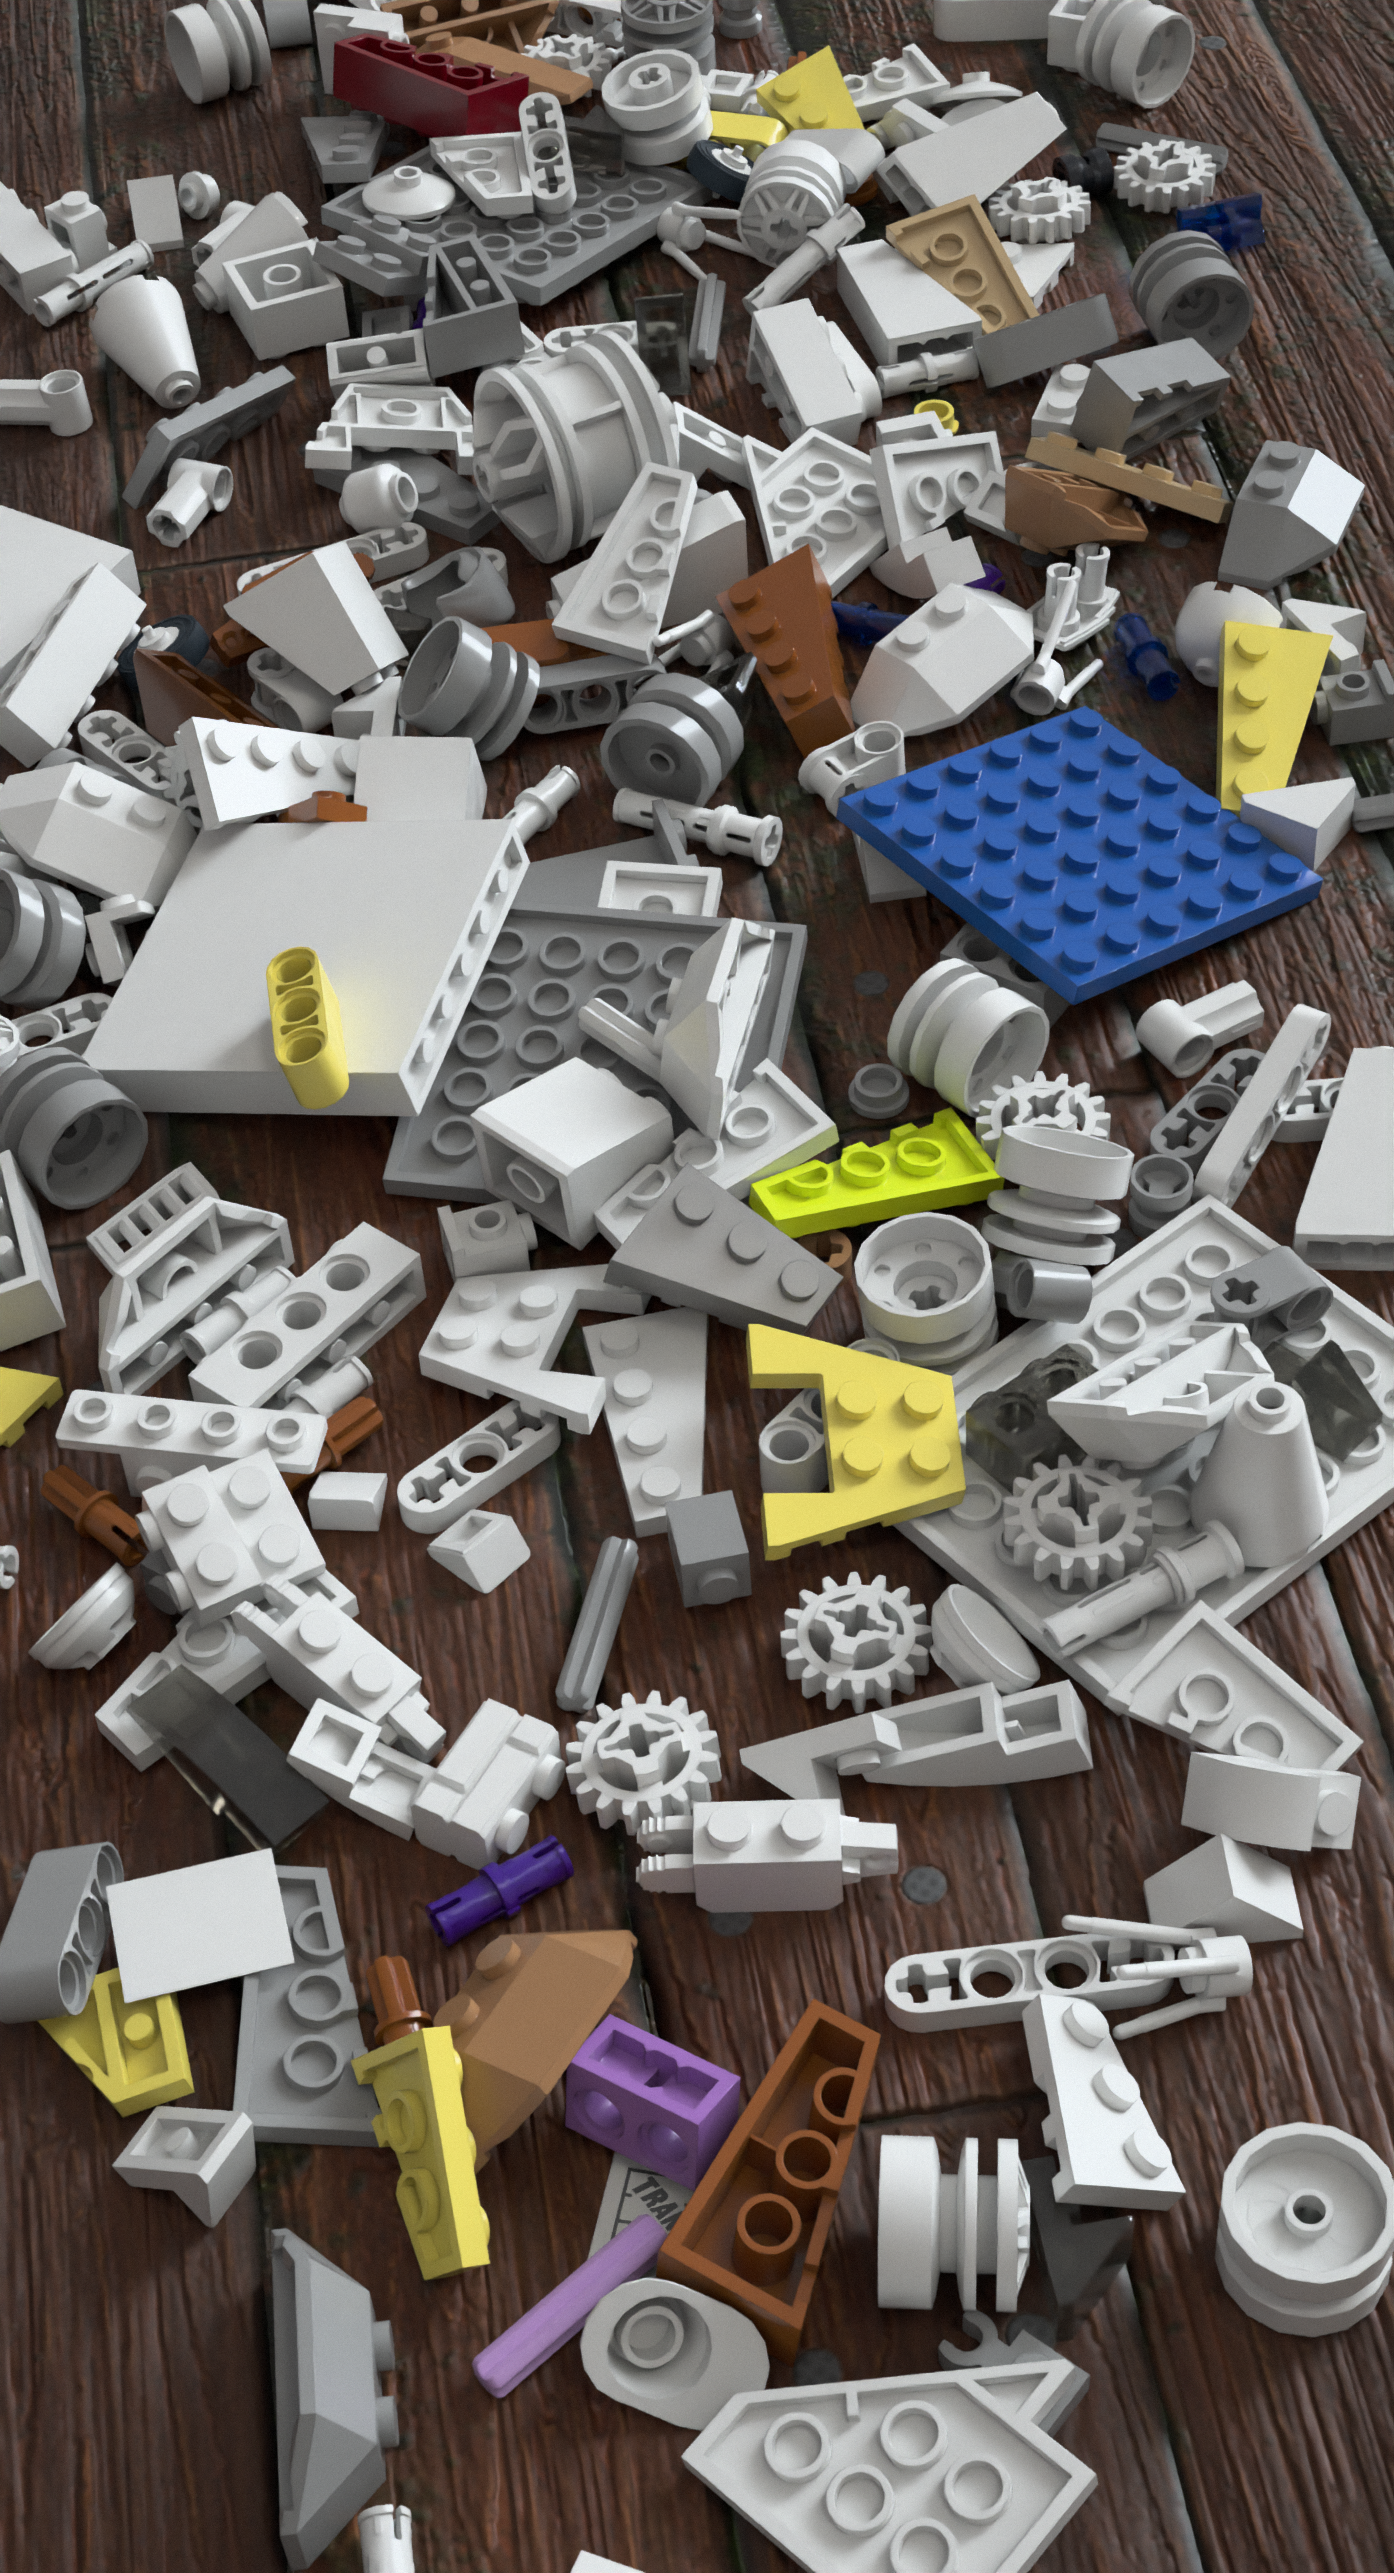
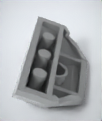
M1266 440L1236 498L1218 570V580L1270 590L1281 584L1283 577L1302 572L1335 554L1361 501L1365 485L1317 449L1298 446L1289 441L1275 442Z
M283 2228L271 2230L279 2527L283 2548L290 2569L293 2571L308 2569L386 2480L385 2448L399 2446V2429L394 2395L382 2397L381 2372L395 2370L394 2342L390 2320L377 2322L370 2292L289 2229Z

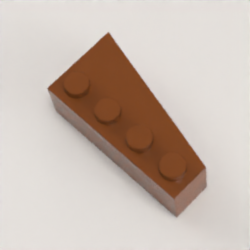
M809 544L747 579L735 583L731 588L715 596L804 759L816 749L828 746L855 732L849 692L843 676V670H845L843 656L839 650L836 635L838 633L837 621L831 606V601H833L832 591Z
M814 1998L660 2247L656 2269L657 2279L669 2280L733 2307L749 2318L764 2339L767 2353L792 2368L794 2367L867 2098L881 2034Z

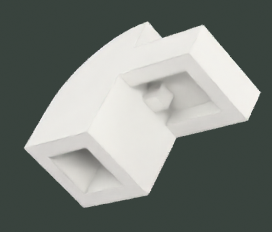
M1191 1752L1181 1824L1216 1836L1222 1833L1232 1838V1840L1301 1851H1311V1847L1351 1849L1361 1777L1340 1771L1283 1767L1247 1756Z

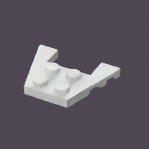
M350 383L331 409L330 421L322 422L318 427L315 442L309 441L306 444L305 468L351 470V445L362 446L364 449L372 452H384L391 447L412 448L415 452L421 454H435L441 449L455 450L458 475H474L472 466L474 451L472 448V415L449 387Z
M609 1264L458 1277L419 1352L421 1375L486 1399L493 1396L494 1392L520 1401L521 1412L541 1419L546 1415V1411L567 1418L568 1429L580 1434L590 1435L606 1400L605 1378L550 1371L579 1309L643 1315L652 1295L625 1285L619 1288L604 1283L603 1280Z

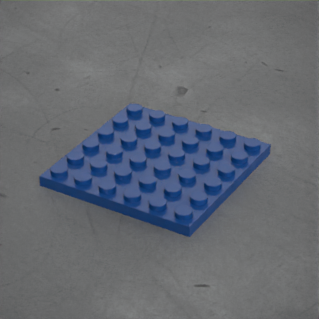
M1086 706L840 798L836 818L1072 1005L1083 1002L1318 898L1324 880L1306 867L1299 858L1288 854L1262 835L1256 827L1242 823L1241 819L1231 811L1221 809V803L1215 797L1207 795L1181 776L1175 768L1163 763L1144 749L1138 741L1126 736L1104 720L1098 712Z

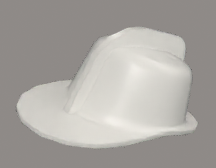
M648 2277L623 2283L602 2297L587 2317L580 2341L583 2368L598 2390L618 2402L637 2408L676 2426L700 2431L707 2427L735 2393L765 2390L770 2369L766 2343L749 2318L725 2303L664 2279Z

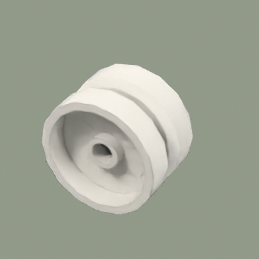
M663 49L637 54L621 62L610 71L601 86L602 98L607 116L611 120L617 151L626 161L638 165L654 166L678 161L690 154L697 141L702 139L708 140L713 131L712 115L707 97L704 95L699 65L688 53L675 49Z
M1296 2122L1264 2130L1242 2145L1225 2171L1223 2178L1215 2261L1225 2290L1242 2310L1253 2319L1277 2332L1308 2337H1317L1347 2330L1374 2310L1388 2285L1392 2266V2253L1394 2251V2180L1387 2165L1365 2142L1334 2126Z

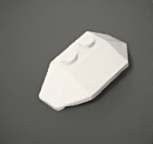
M950 583L875 645L850 701L855 729L858 730L864 724L873 721H886L899 726L903 731V737L923 735L960 723L1034 661L1033 614L993 591Z
M78 762L9 775L0 791V830L8 843L29 866L104 899L133 894L135 901L142 900L153 904L155 913H158L165 900L167 891L171 888L186 859L188 851L192 848L198 836L181 808Z
M731 918L691 955L683 979L673 977L666 1003V1013L671 1014L670 1020L659 1018L652 1045V1054L662 1056L660 1084L706 1138L714 1140L719 1139L769 978L775 930L737 918Z
M206 1196L117 1270L99 1298L98 1366L105 1392L141 1396L187 1356L180 1342L182 1338L180 1334L183 1331L192 1328L218 1310L221 1299L231 1292L242 1293L271 1273V1270L275 1267L283 1266L288 1269L295 1263L287 1219L276 1213Z
M1185 1320L1047 1400L1048 1414L1091 1458L1119 1460L1121 1467L1125 1469H1146L1160 1464L1161 1457L1177 1447L1193 1443L1195 1436L1226 1418L1237 1394L1244 1387L1255 1382H1275L1272 1369L1260 1349L1251 1342L1250 1333L1244 1324Z

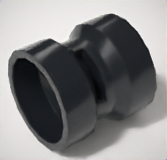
M1098 146L1087 149L1081 157L1067 154L1054 159L1052 176L1059 179L1060 182L1068 181V188L1079 185L1082 187V193H1090L1096 197L1112 191L1114 186L1113 166L1107 151L1103 147Z

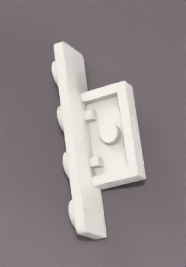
M78 1389L74 1390L70 1395L55 1436L60 1448L120 1454L130 1495L142 1497V1491L202 1465H205L208 1472H211L264 1448L268 1449L278 1471L311 1474L315 1470L328 1425L326 1417L319 1414Z

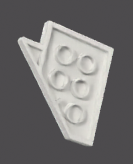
M813 427L783 452L749 435L743 438L742 458L769 566L809 544L831 587L832 597L834 598L889 548L871 457Z
M1066 2359L735 2393L681 2456L685 2467L808 2573H1028L1098 2485L1095 2472L1037 2427L1077 2378L1075 2366Z

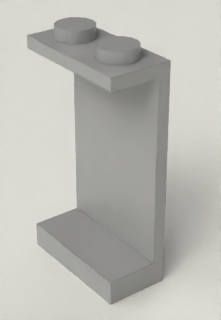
M663 798L652 801L653 836L531 862L514 900L597 907L607 860L699 866V862L695 854L686 855L687 842L681 820H672Z

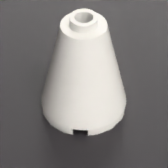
M277 191L274 194L266 195L195 271L196 284L192 286V289L198 301L206 310L213 308L220 314L230 311L222 267L223 262L309 240L302 228L308 221L295 204L282 192ZM317 237L313 239L315 244L316 242H319Z
M133 275L114 283L100 295L96 301L98 311L94 320L91 316L89 320L92 336L96 344L160 406L169 409L184 407L197 396L201 387V381L181 297L176 288L163 277L157 276L159 281L145 280L143 275Z
M1274 1381L1252 1383L1244 1387L1237 1394L1191 1494V1522L1197 1534H1200L1201 1525L1212 1519L1220 1521L1235 1538L1244 1559V1566L1272 1568L1295 1562L1308 1553L1309 1545L1319 1535L1321 1539L1327 1528L1329 1514L1328 1499L1304 1402L1293 1388Z

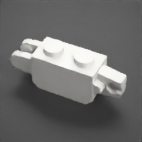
M275 1572L260 1587L268 1603L273 1608L278 1609L279 1613L286 1618L281 1625H278L263 1611L261 1612L257 1606L255 1607L246 1600L230 1612L233 1624L237 1626L238 1631H241L244 1636L249 1638V1641L267 1655L265 1668L274 1682L309 1712L317 1698H320L382 1727L378 1742L389 1747L393 1745L402 1753L425 1764H428L442 1750L446 1731L426 1713L430 1704L419 1693L422 1677L318 1590L311 1597H308L293 1583L291 1584L287 1578L285 1579L281 1574L278 1575Z
M840 1799L693 1802V1815L665 1816V1818H659L658 1816L656 1818L649 1817L648 1820H642L640 1828L637 1829V1843L644 1848V1851H650L651 1854L659 1853V1855L664 1852L667 1853L663 1857L656 1855L655 1857L648 1856L647 1859H641L639 1867H636V1882L640 1883L643 1890H650L651 1893L654 1891L658 1893L662 1891L667 1893L696 1892L697 1906L712 1913L830 1910L843 1902V1885L860 1882L861 1877L895 1874L898 1872L899 1866L896 1824L859 1822V1818L842 1816L840 1812Z

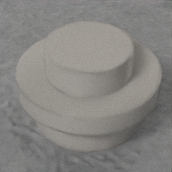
M883 1063L870 1064L861 1068L851 1082L848 1090L849 1103L855 1112L867 1118L885 1119L893 1117L902 1112L909 1102V1087L900 1071L895 1067Z

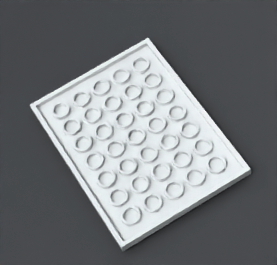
M1210 1194L1091 1277L1093 1287L1092 1301L1087 1315L1079 1324L1031 1319L952 1375L966 1485L962 1504L893 1524L895 1528L960 1583L987 1600L1019 1633L1102 1703H1104L1106 1695L1200 1599L1234 1627L1394 1502V1327L1311 1268L1333 1291V1301L1330 1308L1313 1326L1287 1335L1260 1348V1351L1274 1373L1275 1382L1283 1383L1293 1388L1301 1396L1305 1405L1329 1505L1327 1528L1321 1539L1319 1535L1309 1545L1308 1553L1295 1562L1272 1568L1244 1566L1243 1574L1233 1579L1222 1576L1196 1590L1193 1601L1182 1606H1173L1167 1603L1157 1607L1130 1624L1083 1647V1649L1070 1655L1063 1661L1057 1660L1047 1649L1041 1637V1634L1044 1632L1039 1629V1621L1067 1609L1083 1598L1112 1584L1115 1580L1111 1579L1106 1573L1099 1575L1096 1590H1090L1085 1584L1084 1578H1074L1068 1590L1060 1588V1575L1051 1573L1040 1582L1035 1580L1034 1562L1017 1566L1014 1563V1546L1004 1544V1499L1007 1496H1013V1481L1016 1477L1033 1480V1464L1040 1462L1050 1470L1058 1468L1059 1455L1066 1454L1071 1460L1072 1466H1082L1084 1459L1088 1455L1048 1414L1047 1400L1185 1320L1207 1321L1214 1314V1306L1210 1300V1289L1214 1279L1224 1272L1241 1267L1260 1258L1271 1249L1281 1246ZM1226 1418L1195 1436L1193 1443L1177 1447L1161 1457L1160 1464L1154 1467L1137 1470L1121 1467V1481L1138 1477L1142 1481L1141 1497H1149L1153 1503L1152 1544L1150 1547H1144L1143 1563L1140 1567L1125 1563L1124 1578L1147 1565V1559L1151 1556L1153 1550L1163 1545L1172 1549L1198 1535L1191 1522V1494ZM1096 1459V1468L1104 1471L1115 1462L1120 1464V1461ZM1108 1707L1110 1710H1112V1711H1113L1116 1715H1118V1716H1120L1121 1714H1123V1713H1121V1712H1119V1711H1116V1710H1114V1709Z

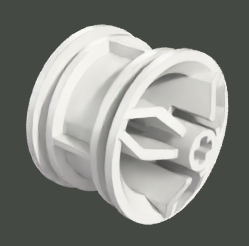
M610 330L591 334L584 343L568 348L563 355L533 365L520 364L508 370L503 367L486 370L480 374L476 382L472 429V448L474 450L472 466L475 481L487 502L491 503L498 500V502L492 504V509L506 527L536 559L544 563L561 560L567 555L569 550L579 548L589 540L604 535L647 461L679 469V430L674 407L666 394L663 392L658 393L660 384L640 360L633 348L621 336Z

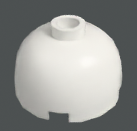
M1217 582L1202 583L1192 589L1179 612L1175 625L1176 650L1194 677L1207 686L1219 687V645L1221 629L1225 620L1277 628L1280 627L1283 621L1280 612L1265 598L1245 587L1233 585L1230 593L1214 590Z

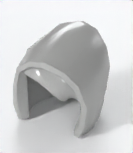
M464 547L450 552L430 565L409 575L401 583L407 610L424 637L438 622L447 616H458L478 628L506 625L515 613L514 601L501 575L480 547Z

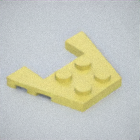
M748 1324L746 1349L750 1388H817L820 1391L830 1493H763L760 1508L765 1560H778L791 1555L793 1548L819 1541L821 1546L844 1540L846 1532L878 1522L883 1527H887L962 1504L966 1485L952 1376L761 1324Z

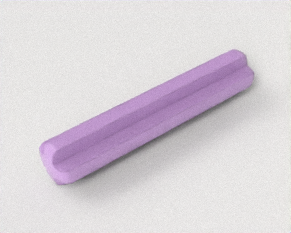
M648 2214L639 2215L474 2358L472 2366L474 2374L481 2385L494 2397H505L584 2327L587 2317L602 2297L623 2283L638 2280L657 2263L659 2249L668 2236L662 2226Z

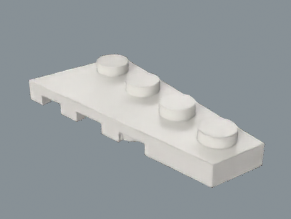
M191 717L178 726L205 831L219 829L225 824L238 822V825L253 822L262 816L276 814L278 817L280 813L289 812V806L311 798L312 793L316 791L339 792L346 795V802L354 801L360 740L199 717Z

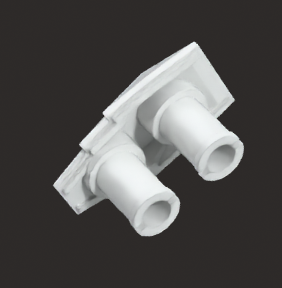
M1089 542L1078 545L1075 551V567L1072 568L1070 577L1071 564L1055 563L1047 568L1045 596L1027 610L1033 614L1034 640L1044 643L1059 600L1069 580H1075L1077 588L1055 648L1064 652L1074 650L1109 624L1110 619L1108 618L1115 613L1116 607H1114V604L1120 596V591L1105 586L1107 564L1110 559V550L1106 546L1100 549V556H1098L1100 544Z

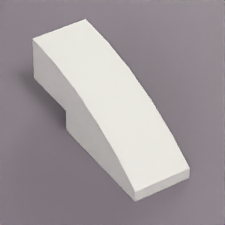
M947 526L899 543L869 565L872 575L884 585L901 595L914 599L935 596L950 583L965 585L986 576L972 537L968 536L952 542Z
M1065 1680L1002 1697L991 1681L873 1711L872 1713L896 1723L902 1751L879 1757L880 1767L862 1773L867 1782L907 1786L956 1787L1037 1780L1093 1769L1086 1710L1071 1682Z

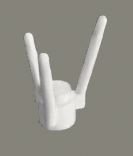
M675 201L672 207L667 208L659 218L657 236L663 243L661 252L673 257L698 281L706 280L707 275L683 251L687 252L699 248L704 240L743 255L754 257L745 249L742 242L706 230L705 225L700 219L737 220L741 218L739 210L687 206Z
M1069 580L1065 586L1036 661L1031 662L1017 674L1016 681L1010 691V697L1016 701L1018 706L1025 712L1033 715L1048 714L1054 707L1065 710L1072 696L1103 667V661L1096 659L1070 683L1064 686L1063 669L1056 661L1051 659L1077 588L1075 580Z
M705 610L696 619L665 631L663 634L653 638V644L656 647L682 638L677 645L658 658L662 661L664 667L681 656L694 666H708L711 664L712 666L702 682L712 688L723 669L734 660L733 655L728 651L734 644L735 636L733 629L725 618L713 613L711 610ZM652 675L640 677L635 682L633 688L642 683L643 681H645L646 679H648L649 677H651Z
M1066 1915L1061 1921L1062 1926L1067 1930L1188 1946L1179 1950L1177 1960L1142 1962L1140 1964L1121 1965L1117 1968L1116 1975L1120 1980H1151L1179 1977L1183 1991L1186 1994L1195 1993L1193 1998L1117 2025L1113 2029V2036L1118 2040L1146 2033L1200 2013L1225 2011L1226 1997L1248 1995L1251 1991L1253 1983L1252 1959L1249 1947L1241 1935L1217 1937L1214 1927L1185 1929Z

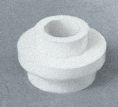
M194 171L186 173L181 178L178 199L182 208L190 217L203 219L210 216L212 211L216 210L219 206L220 192L215 180L211 176Z

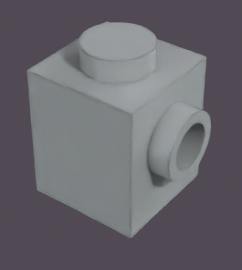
M732 1490L665 1502L668 1543L684 1607L707 1603L721 1604L733 1598L752 1595L749 1551Z

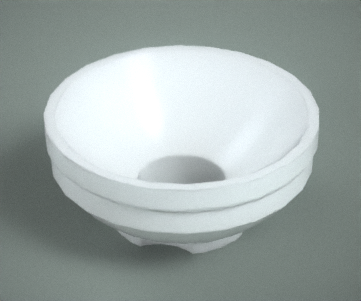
M116 1562L64 1613L28 1653L35 1660L38 1659L46 1668L73 1669L85 1667L89 1671L137 1622L133 1618L135 1601L133 1580L124 1572L125 1569Z
M952 1584L934 1603L931 1620L933 1645L930 1647V1652L937 1665L950 1676L955 1685L960 1689L992 1681L1000 1696H1006L1024 1691L1039 1680L1040 1668L1027 1643L1011 1623L983 1597L965 1586Z

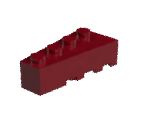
M367 33L334 42L333 96L351 103V107L355 110L371 111L383 116L385 122L395 125H406L417 130L416 133L425 138L522 131L519 107L522 101L528 97L529 75L513 72L511 77H498L494 75L495 66L480 62L476 63L474 67L454 65V56L441 52L416 54V46Z

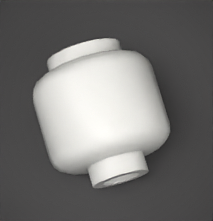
M389 463L381 464L348 476L343 484L339 508L343 519L362 535L380 528H392L400 526L405 522H410L418 505V493L412 478L407 473L402 472L399 468Z

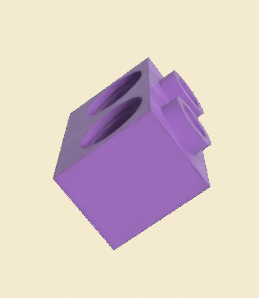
M609 2014L586 2039L567 2067L565 2126L695 2191L738 2122L740 2077Z

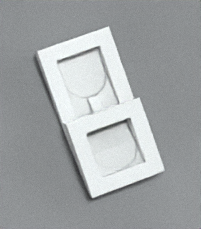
M317 1698L286 1761L319 1789L347 1808L385 1830L409 1841L414 1831L410 1805L436 1768L378 1742L382 1727Z

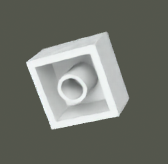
M313 239L222 263L230 313L259 361L267 358H282L289 352L312 346H326L327 343H331L334 340L350 336L343 286L332 270L312 260L316 246Z

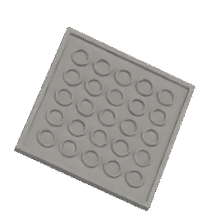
M537 121L540 130L548 128L547 124ZM566 131L577 196L573 206L561 214H549L540 211L535 203L532 192L533 213L522 214L513 219L486 216L431 156L429 145L370 178L369 182H363L322 205L321 218L322 224L340 230L344 235L349 236L352 221L373 220L375 215L363 204L362 192L366 185L377 178L394 173L399 167H417L424 173L439 176L450 182L455 188V203L446 212L431 218L398 220L401 222V227L407 228L410 232L428 235L434 238L437 243L476 234L513 296L523 299L527 304L542 306L656 235L661 214L667 208L672 207L675 201L687 206L700 207L712 200V190L691 174L665 165H638L626 161L616 148ZM553 146L542 148L536 154V158L541 160L551 159L558 154L560 149ZM556 176L548 178L550 194L558 192Z
M513 900L419 1116H399L382 1179L386 1194L485 1204L501 1202V1199L486 1190L470 1115L482 1105L574 1057L581 1059L595 1069L604 1068L609 1070L626 1088L643 1098L652 1097L664 1105L672 1117L674 1139H677L689 1127L697 1131L696 1125L658 1081L581 1030L578 1025L580 1019L577 1015L581 1007L586 1006L592 998H599L654 1035L659 1018L670 1020L671 1014L666 1013V1003L673 977L684 978L691 955L725 925L730 918ZM746 920L775 930L769 978L734 1087V1091L738 1093L754 1080L752 1071L766 1058L780 1071L782 1069L808 941L806 925ZM750 1195L740 1200L742 1203H744L746 1206L752 1209L749 1205Z

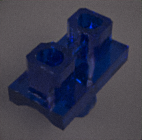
M1255 192L1176 209L1177 232L1191 230L1206 233L1219 243L1223 251H1232L1241 247L1265 243V233L1261 221L1262 194Z

